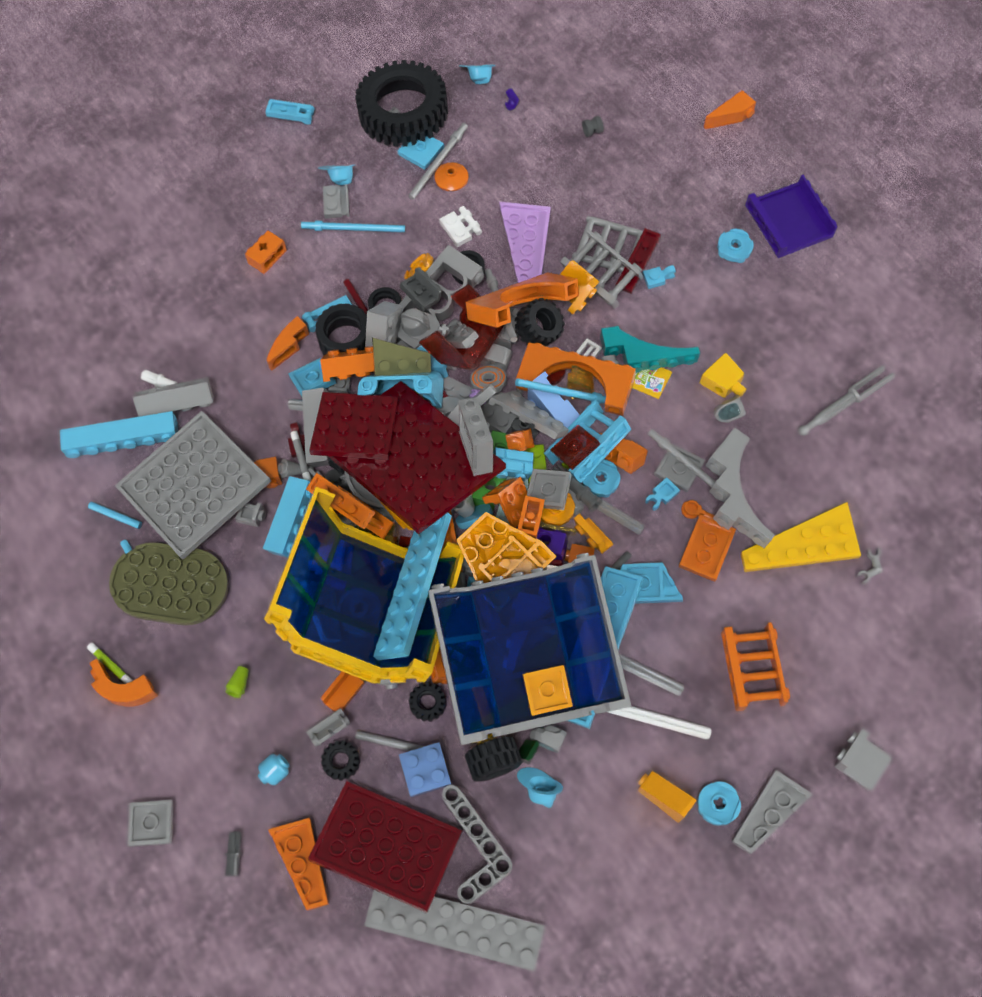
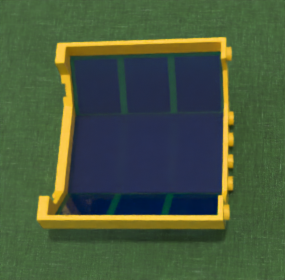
M316 487L308 503L264 620L276 627L275 632L283 641L288 640L291 644L290 649L295 654L371 683H380L383 679H390L391 683H405L407 679L425 682L433 672L439 650L429 595H427L409 656L386 660H377L373 657L408 548L398 546L389 540L381 539L372 533L364 532L352 525L343 523L330 506L335 494ZM447 542L441 550L429 590H432V586L437 584L456 588L464 559L458 544ZM453 598L435 600L442 633L444 632Z

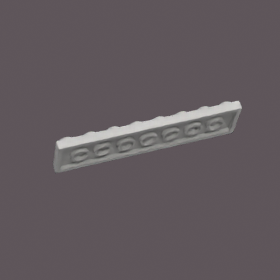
M375 890L373 891L364 924L366 927L534 972L545 927L541 924L434 897L428 913H425Z

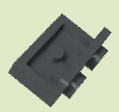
M420 267L415 269L413 276L400 283V288L422 311L427 310L440 301L442 290Z

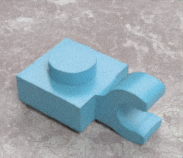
M671 265L662 271L660 266L643 271V277L648 289L665 285L666 279L675 277L674 273L676 270L674 265Z

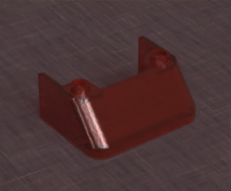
M468 284L450 297L463 309L459 316L460 322L472 328L479 337L475 340L474 345L468 349L454 348L438 331L421 339L419 343L439 363L465 370H473L480 365L504 325L496 328L468 320L466 302L481 297Z

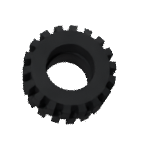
M543 298L534 299L517 312L515 329L518 332L516 333L518 336H521L520 340L522 342L525 341L526 345L530 342L547 346L560 338L561 333L564 331L562 327L565 326V322L562 321L564 316L560 314V308H556L554 302L550 303V300H544ZM536 318L541 321L543 329L537 324Z
M500 737L484 742L470 749L465 754L472 780L477 782L491 780L508 774L523 763L513 737Z

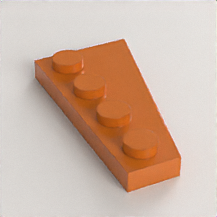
M306 818L268 829L306 910L309 911L329 905L321 866L308 861V857L316 843L311 819Z

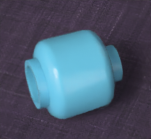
M270 754L258 765L260 772L258 777L264 784L277 785L289 774L288 768L290 765L281 754Z

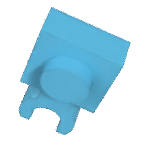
M666 477L653 489L652 492L655 495H649L645 503L654 501L656 504L652 510L655 511L659 508L661 501L666 505L680 493V489Z

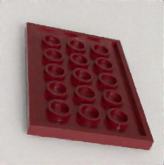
M346 781L308 857V861L428 913L461 837L462 830Z

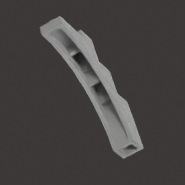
M734 428L705 465L713 473L720 476L709 491L716 499L724 503L713 519L727 530L733 525L740 533L752 539L755 544L765 548L775 534L761 523L745 499L739 471L743 450L750 438Z

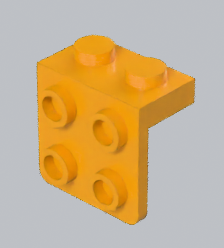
M571 260L560 275L578 278L579 296L568 300L572 303L568 311L574 314L577 310L581 312L586 306L585 300L588 297L591 299L596 293L597 289L595 287L600 281L574 260Z

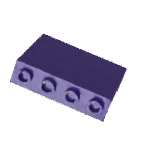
M804 174L801 175L797 183L757 197L755 193L749 194L745 206L777 258L833 238L837 230L836 221L831 218L827 207L822 204L819 195L815 193L810 181L805 178Z

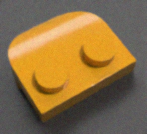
M579 513L573 518L576 524L574 528L581 536L584 535L587 538L586 541L593 549L597 548L603 554L613 546V542L589 517L585 520Z

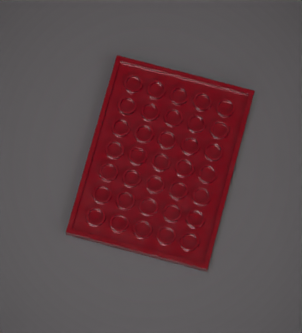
M402 381L379 395L398 397L389 459L328 456L418 534L506 469V463L493 454V472L474 476L459 434V426Z

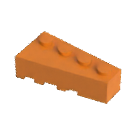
M373 346L365 347V350L359 351L357 348L346 349V352L330 350L328 354H325L320 359L323 382L330 381L331 377H337L339 380L352 377V374H356L357 377L371 375L370 372H374Z

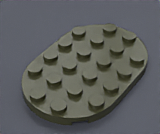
M144 543L135 546V549L127 554L124 553L117 560L110 574L109 588L111 596L123 612L139 619L176 625H194L212 617L225 602L229 587L227 573L214 555L201 549H195L182 560L168 544Z

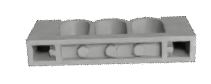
M448 245L426 271L429 278L439 285L442 290L441 296L448 303L440 310L428 308L423 312L433 315L438 321L450 317L454 311L453 302L463 300L469 293V286L474 288L476 284H480L483 280L484 273L482 267ZM446 270L463 281V285L458 290L450 291L436 281ZM407 295L399 303V305L404 306L403 313L414 307L422 311ZM400 330L398 332L397 342L403 341L414 349L421 345L425 348L428 347L429 341H420L404 335Z

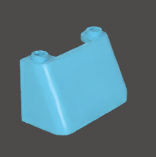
M437 371L381 376L372 374L361 379L358 385L357 395H381L402 381L413 391L423 395V398L429 400L435 408H442L444 380Z

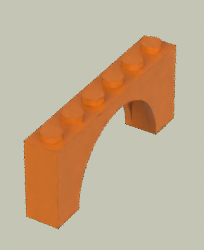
M549 272L467 301V318L470 321L496 328L511 322L510 307L533 301L534 299L538 300L539 298L568 301L578 297V278Z
M528 343L516 379L533 381L544 371L548 375L564 369L585 371L594 376L605 391V412L624 415L636 377L635 368L630 365L615 364L610 360H599L593 356H582L573 351H562L557 347H546L540 343ZM516 386L519 390L528 392V388Z

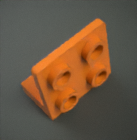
M517 477L504 480L484 495L482 499L485 504L493 503L496 505L500 503L509 524L516 528L519 525L525 495L527 496L528 491L522 478Z

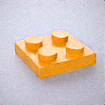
M564 665L522 674L532 716L573 707Z

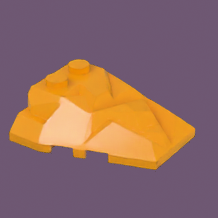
M487 512L456 539L475 581L483 580L484 583L492 582V578L503 576L504 579L512 578L511 574L523 572L524 575L530 574L533 569H544L557 557L542 541L529 536ZM527 584L482 593V596L498 613Z

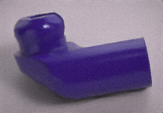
M509 88L506 91L509 99L508 102H505V106L508 110H514L519 102V98L514 90Z

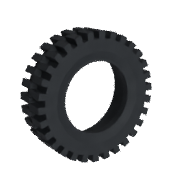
M401 60V64H397V61H392L393 65L389 66L387 62L383 64L384 68L380 66L375 67L376 72L370 70L368 72L369 77L364 76L362 78L363 82H359V88L356 89V105L364 132L366 134L369 133L372 139L376 137V141L379 143L384 140V144L389 146L390 142H393V146L398 147L399 143H402L403 147H405L407 142L416 145V140L424 142L426 136L430 139L433 137V132L437 134L439 127L442 128L444 126V121L447 120L448 114L446 87L441 75H438L435 69L432 71L429 65L424 68V63L419 62L416 65L415 61L412 60L410 64H407L406 60ZM399 90H413L426 95L420 106L405 113L386 111L377 103L385 95Z

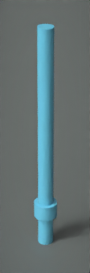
M315 220V222H301V229H315V231H323L324 229L405 232V225L326 223Z
M519 378L515 380V385L519 387L589 400L591 403L597 400L599 404H605L606 396H602L601 393L597 392L587 393Z

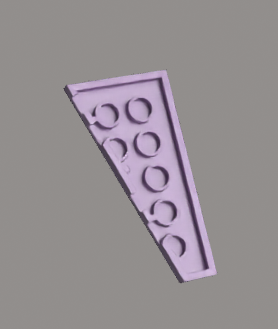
M499 202L517 282L519 283L541 275L551 207Z

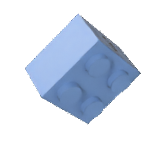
M440 742L399 754L411 798L451 785Z

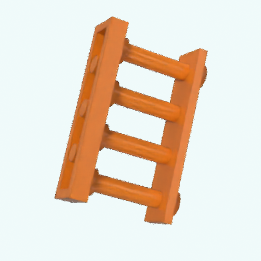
M318 473L315 474L306 488L312 494L316 487L335 494L330 505L333 509L359 527L369 529L382 539L386 537L394 522L339 485L336 486Z
M772 622L767 623L764 632L736 634L733 633L732 627H724L721 637L736 712L744 711L748 706L747 704L753 701L779 699L780 707L785 706L789 702L790 691L788 687H785L776 644L778 634L776 628H773ZM767 640L769 651L744 654L737 652L736 645L738 642ZM771 660L772 671L746 674L741 672L740 664L742 662ZM775 679L776 691L748 694L744 690L743 684L745 682Z

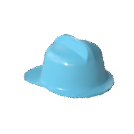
M495 65L459 66L468 68L470 78L475 84L489 83L492 67Z
M355 165L320 166L318 169L327 170L331 181L335 184L345 185L351 183L353 166Z
M526 767L520 769L517 773L518 781L527 788L530 800L536 804H541L548 808L552 807L556 795L563 790L560 782L539 769Z

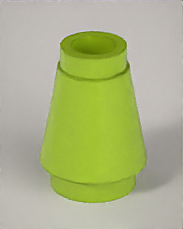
M243 666L237 667V670L225 686L226 694L234 698H241L242 694H245L249 669Z

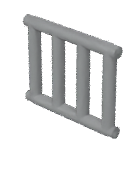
M587 216V225L577 251L572 254V258L588 242L589 236L586 231L588 229L592 231L594 224L604 227L601 236L605 243L610 229L620 232L614 248L618 254L621 252L627 234L637 236L632 249L633 252L643 231ZM597 244L593 257L585 255L581 261L591 264L603 249ZM611 256L610 262L603 260L599 266L609 269L616 259ZM621 265L617 271L622 273L625 266Z

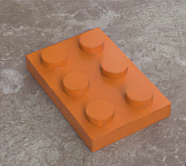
M699 515L679 568L715 582L736 529L731 527L727 530L721 527L715 520Z

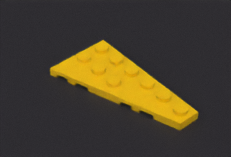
M848 502L775 535L765 548L756 544L741 552L744 572L861 557Z

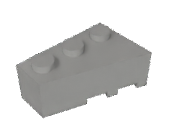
M383 301L367 311L365 347L373 346L372 337L396 344L401 314L404 308L403 305Z

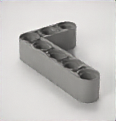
M448 785L442 792L445 805L487 862L484 868L461 884L458 889L460 901L463 904L469 905L509 876L512 871V862L461 790L455 785ZM455 791L458 797L454 801H449L446 799L447 793ZM463 808L470 811V816L466 819H462L458 815L459 811ZM474 826L482 827L483 833L480 836H473L471 834V829ZM492 843L495 845L496 850L493 854H486L483 848L486 844ZM498 862H507L509 865L508 870L502 873L499 872L496 868ZM487 874L491 877V883L488 886H482L479 883L481 875ZM465 888H471L474 891L473 897L469 900H465L461 896Z

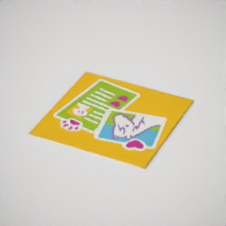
M663 367L657 370H641L636 373L632 388L659 399L672 371Z

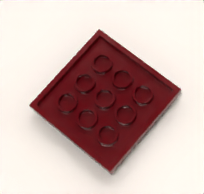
M322 392L309 449L310 455L388 460L398 407V397Z

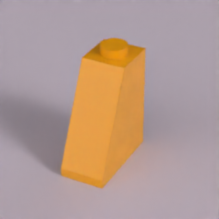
M654 771L649 775L645 773L638 782L641 785L638 791L677 823L686 816L697 801Z

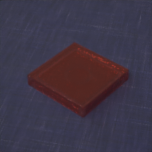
M577 425L550 450L558 459L573 470L600 443L580 425Z

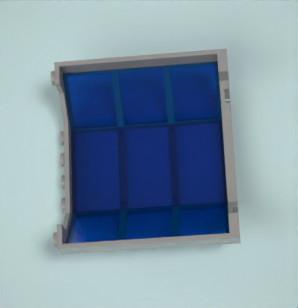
M589 553L579 554L576 556L577 559H574L571 563L549 570L536 568L526 575L523 572L511 574L512 578L504 579L503 576L492 578V582L484 583L481 580L472 582V586L450 588V586L445 587L444 584H437L432 586V590H428L460 745L488 739V734L491 733L493 737L590 716L592 715V710H594L595 714L631 707L595 555L589 556ZM564 665L573 707L532 716L522 674Z

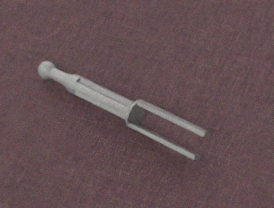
M880 366L850 387L846 395L818 413L812 421L798 428L799 435L806 436L811 429L824 424L854 402H861L894 379L895 374L892 372L859 395L858 389L885 371V366Z

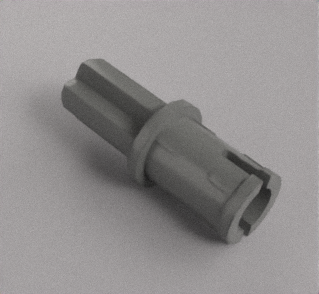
M241 832L229 833L228 850L225 853V856H227L225 876H239L240 856H242V853H240Z

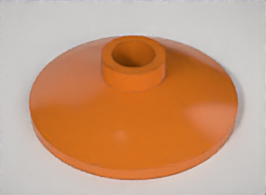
M445 163L436 170L435 182L443 190L457 191L467 184L468 171L459 163Z

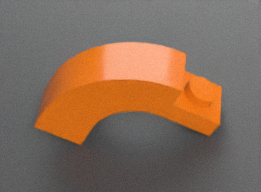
M97 658L89 662L92 667L90 673L95 679L91 685L98 694L109 702L119 706L133 707L145 704L158 697L150 679L145 675L130 683L116 684L112 682L103 663Z

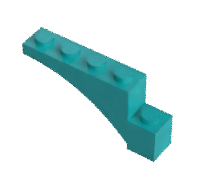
M619 326L601 328L600 341L604 356L622 354L624 365H630L635 368L636 373L641 370H657L660 367L672 368L677 365H692L698 362L700 355L699 347L672 348L659 346L637 339L622 331Z

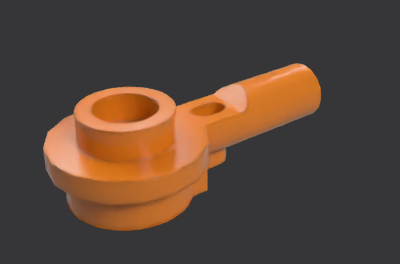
M694 500L684 502L681 507L682 514L688 519H695L699 515L713 519L715 516L702 510L701 505Z

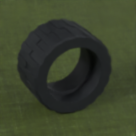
M348 303L332 305L325 309L319 315L315 325V332L322 354H328L330 350L346 352V349L357 348L358 351L365 350L367 314L358 306ZM342 326H353L361 331L354 340L347 343H336L328 339L335 329Z

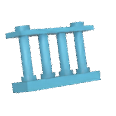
M594 400L568 427L567 436L558 438L544 452V455L552 465L560 460L570 467L568 471L580 483L632 430L627 420L621 415L615 421L603 415L604 411L597 400ZM596 420L609 427L602 435L590 428ZM583 433L596 440L589 449L577 441ZM571 446L583 454L576 462L564 455Z

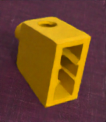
M724 353L702 374L700 380L701 385L723 398H726L731 392L741 397L747 390L740 384L743 380L744 372L727 353Z

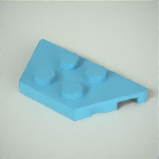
M663 562L622 565L621 571L641 576L644 579L635 604L683 602V596L679 593Z

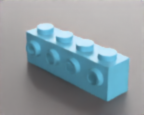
M289 476L264 543V550L288 558L312 493L306 490L310 481Z

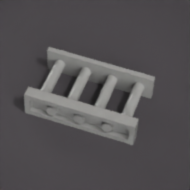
M588 229L586 233L590 240L573 259L569 260L564 256L560 262L564 268L571 260L579 263L595 244H598L603 250L585 269L587 272L592 274L608 254L615 258L616 261L598 280L600 282L595 287L597 289L595 294L615 310L619 305L617 295L635 275L640 280L643 278L642 269L636 263L631 264L607 245L598 232L594 231L593 233ZM621 265L625 266L629 272L612 291L607 292L604 289V284Z

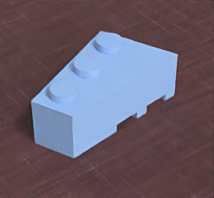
M545 371L533 380L534 382L551 385L546 379L548 374ZM528 388L527 400L534 402L535 406L548 412L549 416L555 420L562 422L566 428L580 416L567 399L564 401L559 394Z

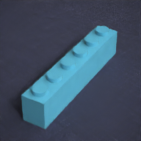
M173 411L62 429L60 430L61 451L67 458H78L81 455H96L99 452H114L117 449H132L136 446H150L155 443L166 442L178 432L177 418Z

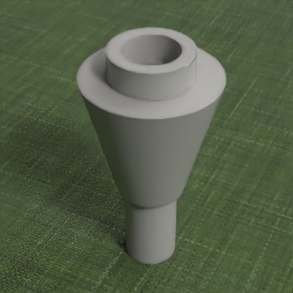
M283 459L278 465V473L282 478L302 474L298 463Z

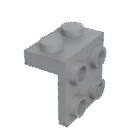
M862 728L857 733L854 731L847 740L849 744L846 749L842 748L836 757L838 761L834 767L870 791L874 789L892 758L868 741L867 737L870 733Z

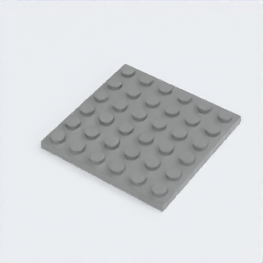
M201 411L115 486L183 560L265 488L271 480Z

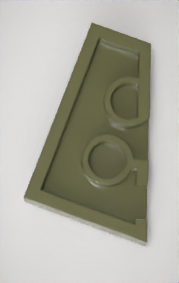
M372 337L375 376L431 372L429 352Z

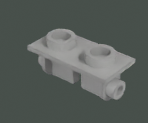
M339 708L305 732L314 746L317 747L318 745L321 746V743L343 728H348V725L351 723L342 709Z

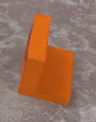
M341 672L320 699L333 712L339 708L343 711L365 683L358 677Z

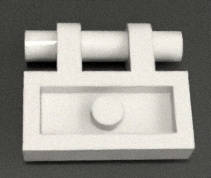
M464 206L459 208L461 215L457 216L453 211L439 219L441 226L456 247L471 241V233L475 232L477 236L482 233L480 224L472 218V213ZM467 221L469 226L465 227L463 222Z

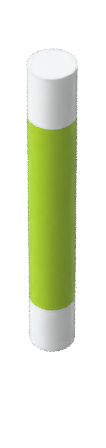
M93 642L87 646V649L124 684L134 681Z

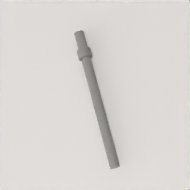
M462 123L459 129L450 136V141L408 195L410 199H415L454 145L462 139L463 133L468 128L466 123Z
M486 269L485 275L488 287L492 292L499 290L496 277L493 276L491 269ZM512 323L505 324L510 341L516 342L518 338Z
M653 429L648 432L647 435L655 440L661 449H666L712 488L716 481L671 445L670 440L666 437L663 438Z

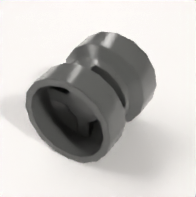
M600 116L582 121V128L586 137L592 136L593 133L599 134L604 131L603 121Z

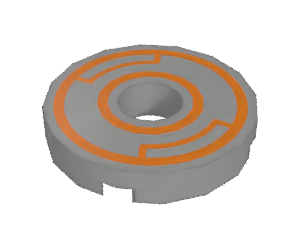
M484 365L472 372L470 383L473 390H482L491 383L496 388V393H498L507 385V374L498 366Z

